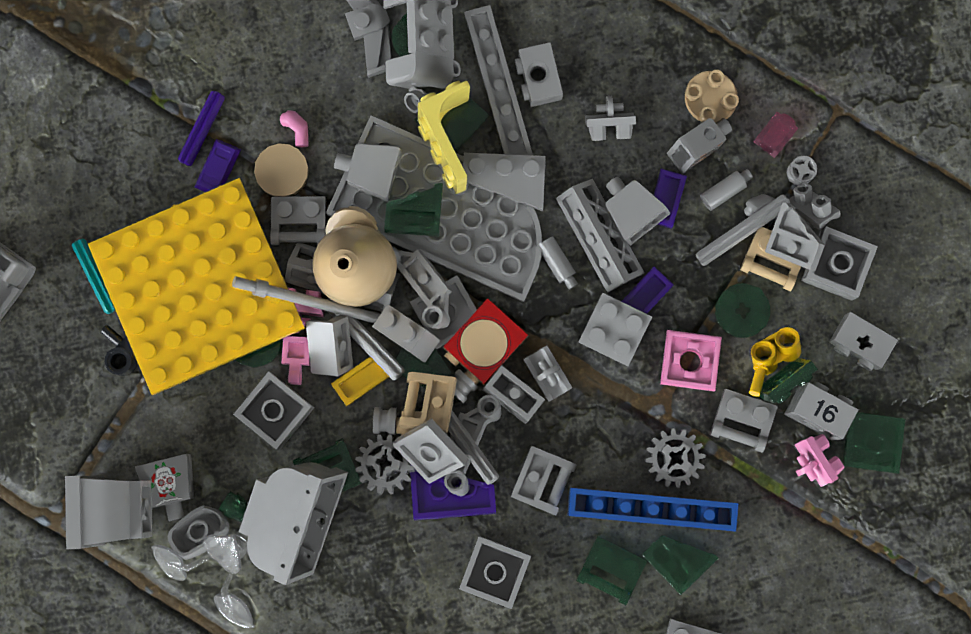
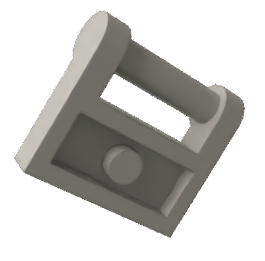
M271 197V245L317 242L318 245L326 235V197ZM280 225H317V232H280Z
M724 389L710 436L716 438L722 436L755 447V451L763 453L778 406ZM726 418L759 429L758 437L724 426V419Z
M531 446L511 497L557 515L559 511L558 503L571 472L575 471L577 464ZM555 464L561 467L546 503L539 499Z

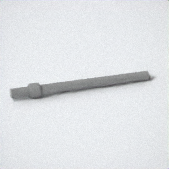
M235 276L232 282V287L250 291L255 296L263 298L270 296L375 323L380 316V313L269 285L268 281L260 279L253 281Z

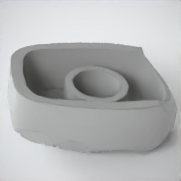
M203 505L188 513L171 528L168 533V542L174 552L182 559L188 560L214 548L226 537L230 528L228 519L221 511Z

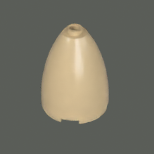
M362 224L343 225L327 233L319 242L313 257V273L319 288L327 297L346 306H365L380 299L392 286L397 271L396 255L390 242L378 230ZM344 261H349L348 268L344 267Z

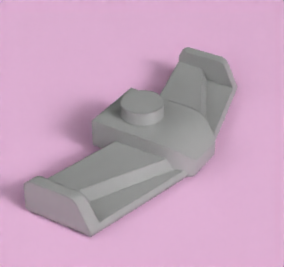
M347 0L353 11L345 13L354 41L364 38L368 78L386 72L385 61L392 59L389 31L390 20L386 9L380 5L378 0Z

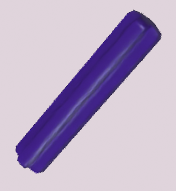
M217 91L210 92L178 157L179 162L187 166L193 164L225 100L221 93Z

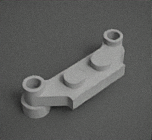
M392 247L396 255L397 268L428 306L422 314L423 323L433 329L446 328L450 324V316L448 315L449 294L453 291L422 251L417 249L412 253L399 251Z
M486 395L478 401L477 408L466 414L460 412L458 419L477 445L487 424L500 419L502 415L501 405L497 398L492 395ZM450 434L449 438L461 449L456 440ZM469 459L464 466L447 474L444 479L446 488L457 496H464L469 491L468 479L465 475L471 462Z

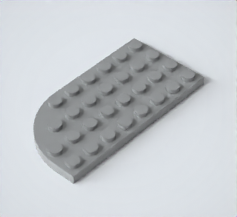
M370 116L358 144L395 146L401 149V156L389 202L348 185L346 181L348 172L345 171L326 214L332 216L337 210L348 208L349 206L362 208L375 218L378 231L380 230L381 234L390 243L412 253L418 249L423 252L428 260L524 302L537 274L542 249L539 245L542 243L541 227L534 207L516 202L508 197L495 192L492 193L469 183L466 184L465 191L456 194L453 187L448 189L442 177L444 173L441 164H435L430 153L432 148L428 140L424 141L419 136ZM456 153V155H457V157H458V159H459V161H460V163H461V165H462V167H463V159H464V156L459 155V154Z

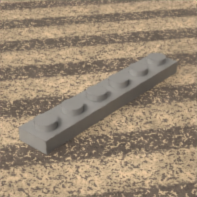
M487 5L464 12L503 153L510 155H533L491 6Z

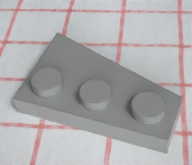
M464 153L463 169L467 174V183L543 211L545 156Z

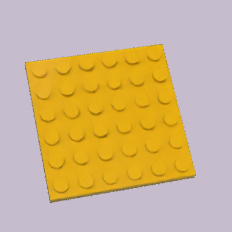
M240 178L88 243L151 395L158 394L305 329L295 303L270 296H265V298L255 296L250 291L232 287L233 279L237 276L256 281V279L268 281L269 285L289 290Z

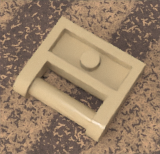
M761 227L755 232L740 270L745 273L750 271L781 284L783 289L791 292L801 266L766 253L765 250L772 231ZM757 255L789 269L788 275L754 262L755 256Z
M409 372L406 381L409 383L404 413L403 417H400L398 426L403 429L412 430L432 418L445 433H448L457 382L456 377ZM424 384L426 385L421 418H414L419 386Z

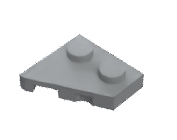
M783 202L765 252L806 269L816 271L825 244L791 204Z

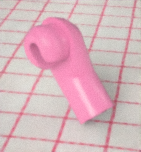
M288 110L282 113L280 116L282 126L290 127L295 131V147H308V123L295 111Z

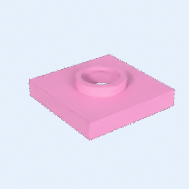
M667 330L660 385L714 392L716 390L722 337ZM691 351L698 355L700 364L696 370L686 371L682 368L680 358L683 353Z

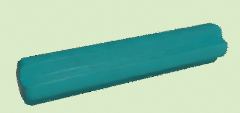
M85 239L72 243V248L104 312L107 314L115 312L116 310Z

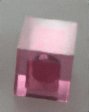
M776 112L753 142L775 158L798 130V127L795 126V121L785 113L781 115L779 112Z

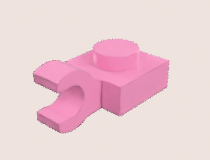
M287 336L283 338L281 363L289 365L288 383L290 385H301L302 365L310 366L307 337Z

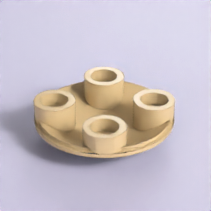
M720 70L705 71L697 74L689 81L685 90L686 107L690 114L701 122L712 118L715 123L721 118L728 119L739 103L734 83Z

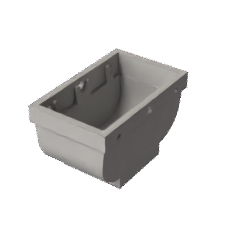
M309 462L282 468L275 471L269 477L257 479L239 529L240 533L248 536L247 552L252 563L260 570L273 575V580L284 585L313 575L348 472L337 467L330 469L323 465ZM322 518L325 519V524L321 523Z
M65 476L66 549H82L106 545V542L153 537L151 481L104 479V476Z

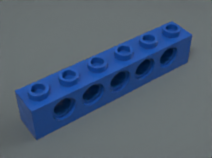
M570 488L567 515L736 531L738 503Z

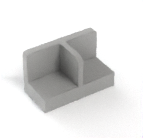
M338 315L328 321H307L306 331L311 373L339 376L353 369L348 316Z

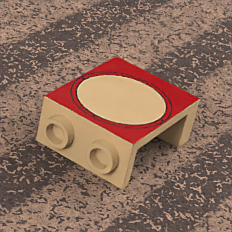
M487 299L444 345L443 348L447 352L444 357L455 367L460 363L467 370L465 375L476 385L479 382L485 385L506 359L528 338V334Z

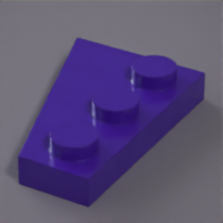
M416 469L415 472H410L414 521L496 514L493 484L488 485L485 482L468 479L469 491L464 496H457L446 488L444 484L445 476L429 484Z

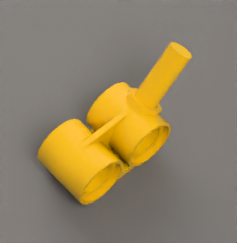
M790 327L782 328L753 345L751 357L755 373L749 391L751 395L760 396L765 375L776 371L778 363L782 361L792 362L800 357V336L795 329ZM786 343H793L791 346H783ZM763 356H768V357H769L768 359H765V360H761V359H760V358L763 357Z

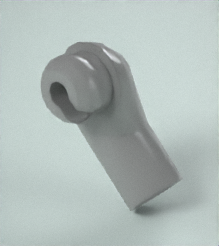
M766 194L753 197L746 202L744 213L750 217L776 198Z

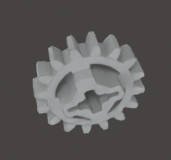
M675 428L670 429L669 436L664 431H661L660 440L656 438L651 439L655 445L654 448H646V451L651 453V457L645 459V462L652 463L648 473H657L655 477L656 482L662 478L665 479V487H669L671 482H674L675 488H680L681 481L686 485H690L689 477L692 476L698 479L700 476L696 469H704L705 467L699 463V459L706 457L705 454H699L698 452L703 446L702 443L695 445L693 441L696 436L685 437L686 430L684 429L681 430L679 435H676ZM669 440L682 441L677 447H671L665 443ZM690 449L693 454L692 464L688 462L687 456ZM658 451L663 456L661 467H659L657 462ZM681 451L679 456L681 463H674L668 467L672 459L669 456L670 452L674 454ZM673 469H679L685 473L679 477L668 475Z
M389 434L387 440H384L381 435H377V442L375 443L368 439L369 447L367 449L364 447L359 448L363 453V457H356L355 459L361 463V466L355 469L356 472L364 474L359 479L360 482L366 483L369 481L367 488L372 491L377 487V493L380 495L383 494L384 489H387L390 494H394V487L396 486L403 490L402 482L404 480L411 482L407 474L408 472H415V468L403 456V462L395 459L394 449L396 448L392 445L394 437ZM381 448V451L379 453H377L375 456H372V453L374 451ZM387 458L391 463V467L386 466L384 471L380 466V462L384 463ZM368 467L376 470V480L369 474ZM400 473L397 478H395L392 481H389L390 477H392L394 474Z

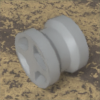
M808 156L797 157L787 168L789 181L797 186L803 182L809 183L817 174V165Z
M458 369L455 372L457 382L454 395L464 403L467 400V395L475 391L478 386Z
M374 407L373 434H380L381 432H388L391 435L396 434L397 408L382 410L381 407Z

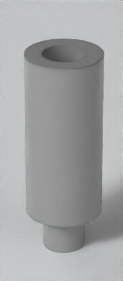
M748 169L742 173L735 171L702 193L700 197L705 206L712 211L747 187L746 182L752 179L753 176Z
M552 236L540 243L541 255L558 282H564L569 290L578 285L573 277L576 272L555 238Z

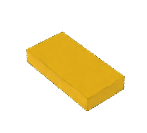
M369 357L335 380L331 385L344 404L349 406L388 379L389 376Z

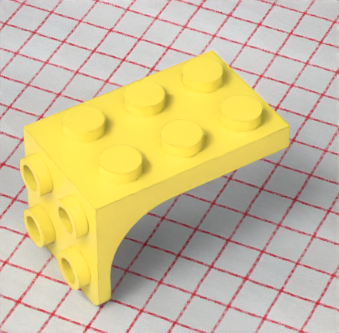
M455 81L449 84L445 91L438 94L435 92L429 93L422 97L421 102L418 103L419 132L424 141L429 140L432 148L430 150L431 156L436 165L441 164L444 172L442 174L443 180L448 189L453 187L456 194L466 190L467 174L441 125V121L451 109L469 100L470 85L468 81L462 83Z

